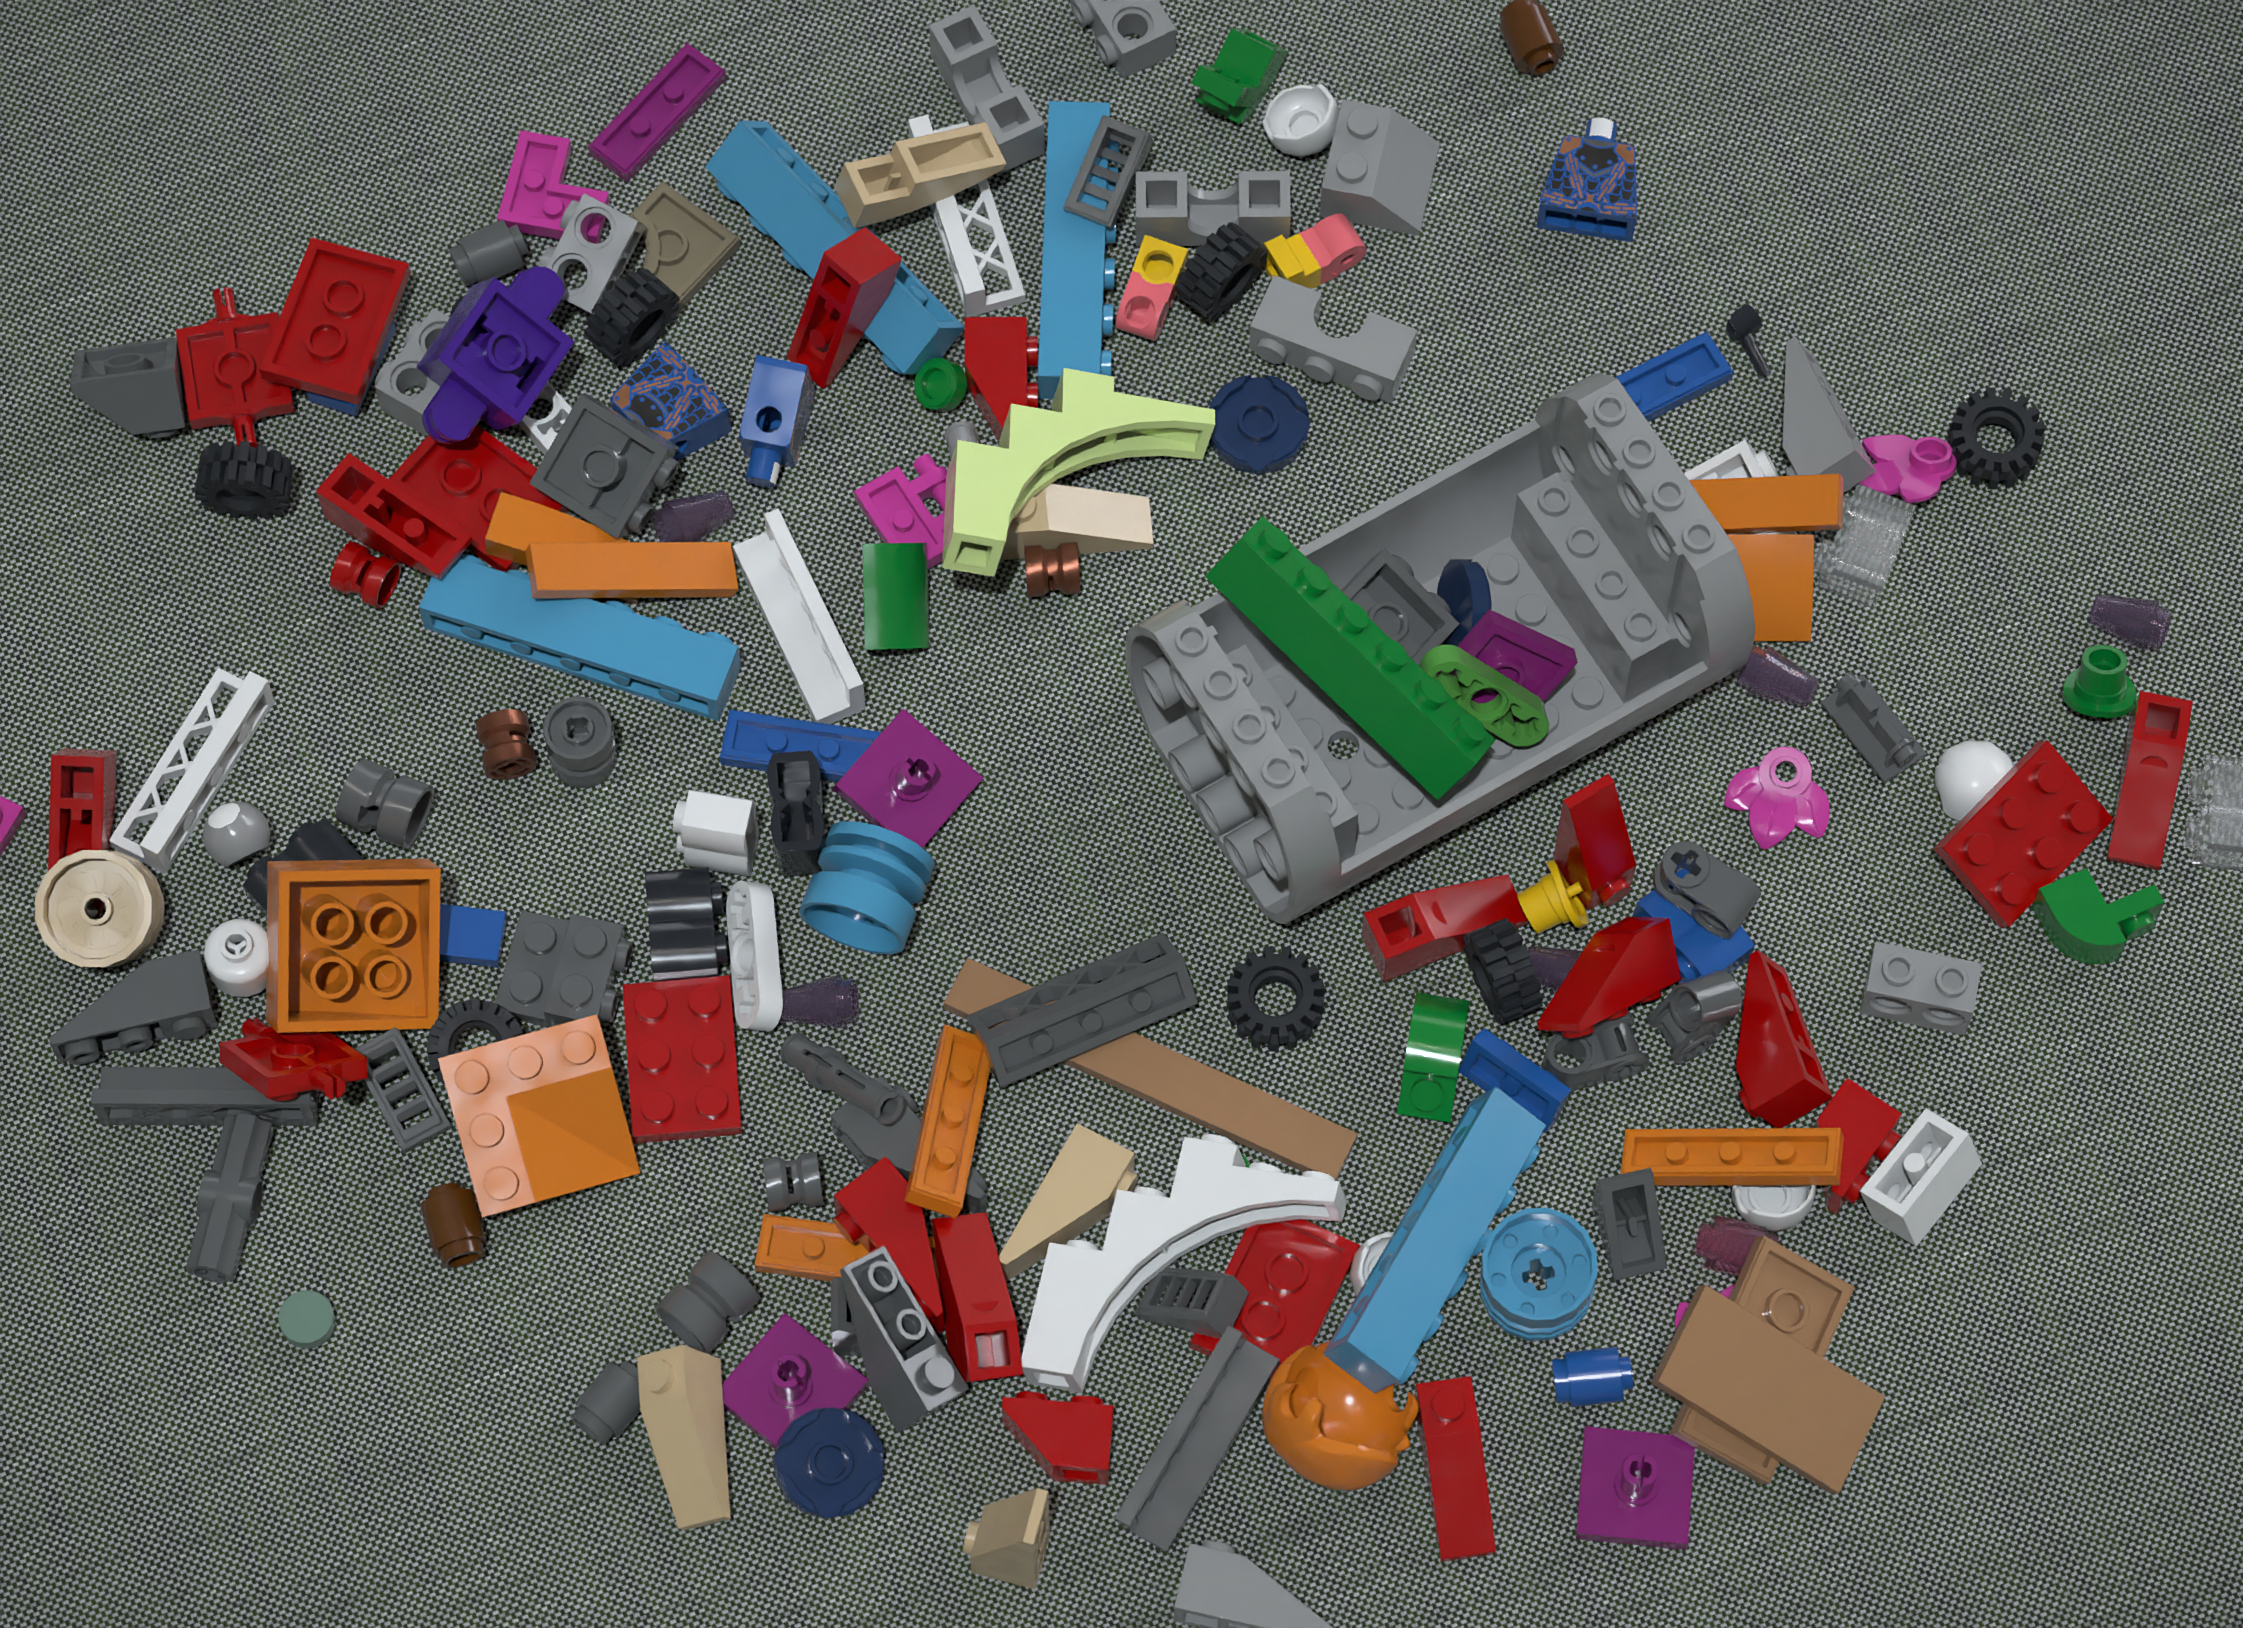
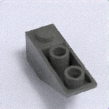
M199 949L144 962L50 1036V1045L58 1062H68L73 1065L87 1064L98 1059L100 1054L120 1049L123 1052H139L151 1047L155 1041L173 1037L177 1040H191L204 1035L207 1029L218 1027L207 969Z
M879 1076L876 1079L877 1082L890 1090L896 1091L903 1098L904 1106L900 1116L893 1123L887 1125L880 1124L869 1114L846 1102L830 1115L832 1131L865 1170H868L886 1156L908 1182L921 1120L915 1114L918 1107L913 1098L901 1085L898 1084L892 1088L882 1076ZM972 1165L970 1166L962 1209L974 1214L984 1213L987 1211L986 1193L984 1191L988 1187L982 1176Z
M884 1246L840 1269L869 1385L897 1433L939 1411L969 1389Z

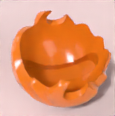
M1330 1341L1315 1347L1312 1345L1304 1346L1289 1356L1278 1367L1265 1393L1262 1423L1267 1441L1293 1471L1303 1478L1326 1488L1338 1491H1351L1379 1482L1398 1466V1453L1410 1448L1407 1433L1419 1412L1417 1399L1408 1391L1406 1406L1404 1410H1401L1395 1404L1393 1398L1394 1384L1374 1394L1324 1356L1323 1353Z

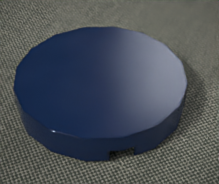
M1252 375L1238 377L1222 386L1210 402L1209 409L1215 410V427L1209 441L1210 446L1222 462L1237 471L1256 475L1277 472L1293 463L1306 447L1310 429L1307 404L1295 387L1279 377L1265 375V378H1252Z
M1450 559L1443 568L1438 582L1437 595L1449 605L1451 615L1460 624L1440 645L1458 646L1482 618V615H1485L1489 609L1492 610L1490 586L1485 570L1478 562H1471L1473 559Z
M833 1407L812 1409L790 1422L778 1438L773 1457L775 1481L786 1501L803 1514L821 1519L845 1517L868 1504L879 1489L884 1468L883 1445L872 1425L855 1412Z

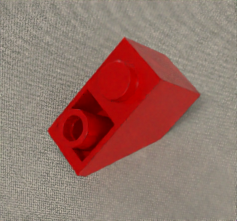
M1848 1077L1820 1114L1815 1124V1128H1841L1844 1136L1840 1184L1822 1185L1826 1208L1835 1215L1846 1200L1853 1205L1858 1202L1862 1196L1860 1190L1870 1179L1866 1172L1876 1158L1883 1162L1902 1138L1896 1132L1902 1113Z
M1031 1391L1018 1392L1015 1394V1398H1002V1422L1004 1426L1053 1481L1108 1485L1114 1405H1103L1102 1399L1093 1396H1074L1070 1399V1402L1048 1400L1047 1395Z

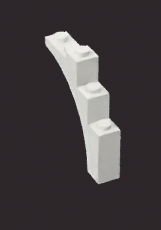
M1205 1134L1201 1139L1184 1137L1170 1198L1163 1192L1149 1187H1137L1134 1192L1117 1190L1102 1251L1096 1245L1082 1240H1069L1067 1245L1049 1242L1021 1356L1023 1374L1029 1384L1083 1393L1095 1355L1116 1318L1144 1285L1159 1272H1162L1179 1257L1217 1237L1257 1224L1296 1219L1343 1221L1347 1200L1340 1183L1335 1181L1332 1176L1318 1171H1305L1302 1176L1282 1173L1279 1168L1266 1163H1251L1249 1168H1247L1238 1146L1223 1136Z

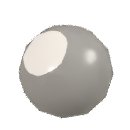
M232 801L221 804L210 813L204 823L203 841L205 849L212 859L224 867H229L268 848L271 832L267 819L258 808L247 802Z

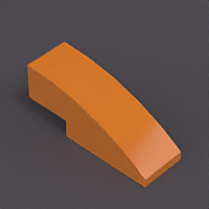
M503 492L500 493L485 538L486 554L526 566L525 551L530 543L629 542L623 538L616 539L599 527L566 513ZM616 598L633 604H638L639 598Z

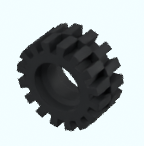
M1228 222L1227 226L1222 225L1218 228L1216 235L1212 232L1207 237L1206 244L1204 246L1200 244L1195 250L1197 253L1195 257L1188 259L1185 264L1187 269L1181 272L1177 279L1180 282L1175 286L1177 291L1175 294L1206 320L1211 321L1213 319L1215 321L1219 319L1221 314L1225 315L1228 313L1233 303L1236 305L1242 299L1241 295L1245 290L1248 292L1253 286L1251 284L1252 280L1259 277L1262 271L1259 268L1266 262L1267 249L1236 223Z
M643 267L638 268L636 272L634 270L628 272L625 280L620 277L614 282L615 288L611 292L608 289L602 295L604 300L602 303L595 304L591 310L595 314L588 317L586 321L588 326L584 329V335L587 336L586 339L617 366H622V364L627 366L632 363L633 358L639 360L643 357L646 348L651 350L656 345L654 342L658 336L663 337L668 331L665 329V326L673 323L676 317L673 313L679 309V296L652 272Z
M1995 387L1986 388L1983 398L1976 391L1969 396L1968 403L1964 401L1960 403L1956 415L1954 414L1947 442L1952 447V454L1956 457V461L1959 462L1956 472L1962 478L1968 472L1972 473L1970 483L1979 487L1982 478L1989 480L1987 489L1997 490L1999 481L2004 482L2005 489L2013 487L2017 477L2023 482L2029 477L2030 470H2034L2038 463L2045 437H2043L2045 431L2044 420L2038 422L2040 411L2036 405L2029 410L2026 409L2029 399L2021 394L2017 402L2011 400L2013 390L2004 388L2002 397H1996ZM1994 424L2003 426L2013 433L2015 446L2005 453L1988 451L1979 445L1976 432L1984 425Z
M232 441L223 442L222 447L215 443L209 445V449L204 448L201 451L195 485V498L197 501H201L202 506L205 508L214 507L213 512L223 514L225 511L230 512V517L239 519V514L247 515V518L251 520H257V515H261L265 519L273 518V513L280 516L284 513V509H288L294 465H291V460L288 457H282V452L276 449L267 452L268 446L259 444L257 448L249 447L250 442L240 441V446H235Z
M1503 918L1464 934V951L1469 958L1467 960L1468 966L1474 974L1473 980L1476 986L1478 985L1480 988V996L1483 1002H1487L1490 1014L1494 1015L1498 1023H1506L1542 1008L1543 996L1540 992L1542 989L1540 982L1535 976L1537 974L1535 966L1531 964L1527 947H1523L1522 938L1519 932L1516 933L1512 922L1509 923L1507 918Z
M1273 946L1263 947L1262 956L1258 957L1255 951L1246 955V963L1244 965L1240 961L1234 968V975L1229 978L1227 1009L1229 1010L1228 1019L1231 1026H1237V1035L1242 1040L1249 1036L1251 1038V1046L1260 1049L1261 1044L1266 1043L1269 1044V1052H1278L1279 1044H1286L1287 1050H1291L1297 1047L1298 1039L1301 1038L1305 1043L1312 1037V1029H1317L1321 1022L1325 988L1323 980L1319 981L1320 971L1314 964L1311 967L1307 965V956L1300 952L1297 958L1291 956V948L1283 946L1281 954H1273ZM1281 982L1288 985L1294 991L1297 1002L1289 1013L1282 1016H1270L1263 1013L1257 1007L1254 1000L1257 990L1266 983Z
M471 999L453 1004V1006L446 1011L444 1010L438 1016L429 1032L427 1054L433 1073L444 1086L445 1083L438 1058L455 1054V1042L458 1036L466 1029L472 1027L484 1028L494 1035L497 1042L523 1035L520 1025L508 1010L492 1001Z

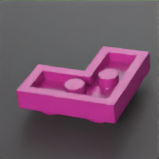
M521 130L497 221L503 219L508 228L517 225L521 233L561 239L565 230L560 228V222L567 207L573 200L579 202L583 193L609 206V193L563 184L572 150L570 139ZM597 217L590 222L587 235L591 243L598 244L600 242L606 217Z

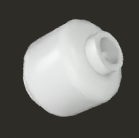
M233 919L220 924L211 932L205 943L204 959L212 981L221 991L233 997H249L259 994L266 988L269 950L267 931L261 925L247 919Z

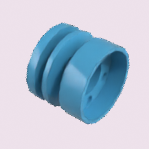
M841 821L831 825L825 842L827 847L822 849L818 860L822 871L812 875L800 906V916L805 923L818 933L853 949L887 955L902 952L917 914L912 904L922 901L927 888L925 884L929 883L935 866L934 860L917 843L880 826L856 821Z
M1526 1208L1505 1217L1490 1233L1482 1253L1480 1294L1490 1319L1507 1334L1526 1341L1552 1340L1572 1331L1587 1314L1594 1295L1598 1274L1597 1251L1587 1230L1570 1215L1551 1208ZM1538 1272L1541 1279L1547 1280L1544 1290L1537 1291L1534 1283L1528 1282L1529 1273Z

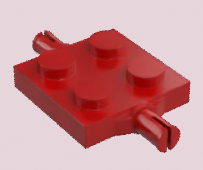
M223 287L226 302L224 306L221 290L217 288L212 292L216 318L202 325L176 329L189 421L192 430L223 424L233 425L236 446H240V441L245 442L244 434H246L247 442H250L249 447L257 448L258 443L256 441L254 421L263 417L295 412L291 387L261 379L259 372L260 364L278 322L279 314L278 312L256 316L237 314L234 290L229 287Z
M253 1017V1020L249 1018L242 1025L241 1031L244 1038L219 1043L220 1063L263 1094L267 1099L274 1101L291 1100L297 1097L298 1092L312 1089L321 1091L329 1099H334V1096L340 1098L345 1092L347 1082L367 1078V1058L330 1031L277 1033L271 1026H267L260 1019Z

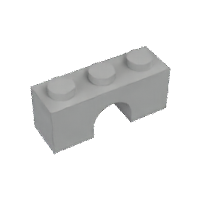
M975 5L929 25L932 59L970 124L987 123L1007 163L999 174L1045 154L1044 123L1022 85L1020 84L1012 88L999 61L997 43Z
M1187 171L1136 172V246H1141L1144 235L1177 246H1199L1200 244L1204 246L1207 237L1212 232L1216 235L1218 228L1222 225L1227 226L1228 222L1236 223L1263 246L1264 242L1277 236L1283 235L1285 239L1290 237V171H1239L1238 181L1235 185L1217 191L1201 190L1191 186L1187 181Z
M1274 275L1250 325L1249 349L1255 351L1260 358L1273 364L1284 362L1302 369L1314 380L1320 382L1333 381L1351 388L1356 395L1371 401L1380 399L1392 404L1415 354L1417 329L1369 311L1362 328L1357 333L1346 338L1330 337L1324 334L1316 325L1320 318L1322 293Z

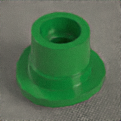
M2095 645L2086 649L2082 655L2080 667L2070 673L2063 684V701L2071 709L2093 717L2114 718L2131 712L2136 703L2137 696L2134 684L2129 676L2126 675V655L2121 650L2109 645Z

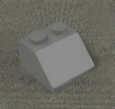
M1342 99L1321 187L1320 217L1326 218L1342 213L1347 216L1351 223L1420 236L1440 143L1391 108Z

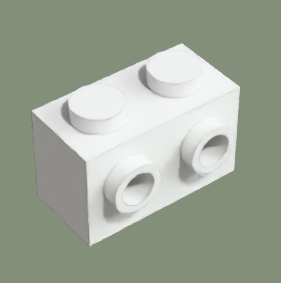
M1926 1108L1862 1187L1860 1193L1875 1222L1917 1247L1979 1169L1982 1162L1967 1132Z

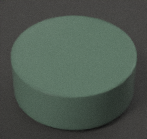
M310 1290L296 1292L283 1302L279 1310L278 1321L281 1331L286 1340L296 1347L304 1349L318 1347L331 1337L335 1329L336 1319L333 1308L328 1299L318 1292Z

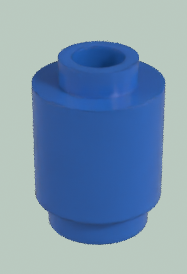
M1617 1346L1565 1352V1358L1552 1359L1557 1404L1571 1402V1407L1624 1402L1623 1390L1634 1389L1630 1356L1619 1357Z

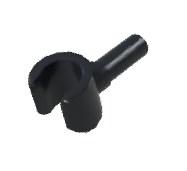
M1744 304L1731 314L1726 324V333L1733 342L1741 343L1761 379L1771 374L1757 345V341L1752 336L1753 333L1762 327V320L1751 305Z

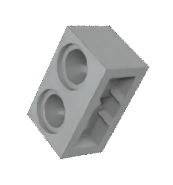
M1070 0L1072 10L1078 22L1083 27L1089 24L1096 36L1094 39L1101 59L1106 65L1113 63L1122 79L1176 54V28L1158 0ZM1127 34H1138L1141 35L1142 38L1137 40H1129L1124 38L1123 36Z
M583 193L579 202L573 200L567 207L560 222V228L565 231L556 248L552 246L547 248L538 266L547 267L555 271L561 278L565 288L564 300L595 314L591 310L596 303H602L604 300L602 295L607 289L611 292L615 288L614 282L621 277L646 225ZM597 217H607L611 225L610 235L601 243H591L587 235L590 222ZM582 262L587 269V280L580 288L569 290L564 282V273L571 264Z
M434 308L423 322L417 321L413 324L405 337L402 351L394 362L389 360L382 366L375 380V390L380 410L425 436H428L422 424V415L440 386L416 368V366L450 318ZM413 386L425 388L421 393L414 396L403 394L406 389Z
M1876 941L1868 964L1859 1013L1965 1035L1974 1013L1983 963Z

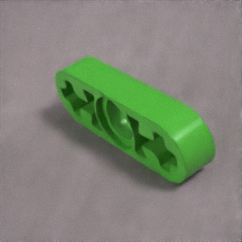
M1440 645L1432 648L1423 656L1420 667L1427 675L1438 680L1446 692L1468 714L1476 717L1485 729L1515 746H1530L1546 736L1549 730V721L1544 703L1537 695L1457 646ZM1455 669L1457 677L1451 674L1450 672ZM1482 689H1494L1499 692L1493 700L1486 703H1477L1471 700L1472 696ZM1513 715L1519 718V720H1517L1515 723Z

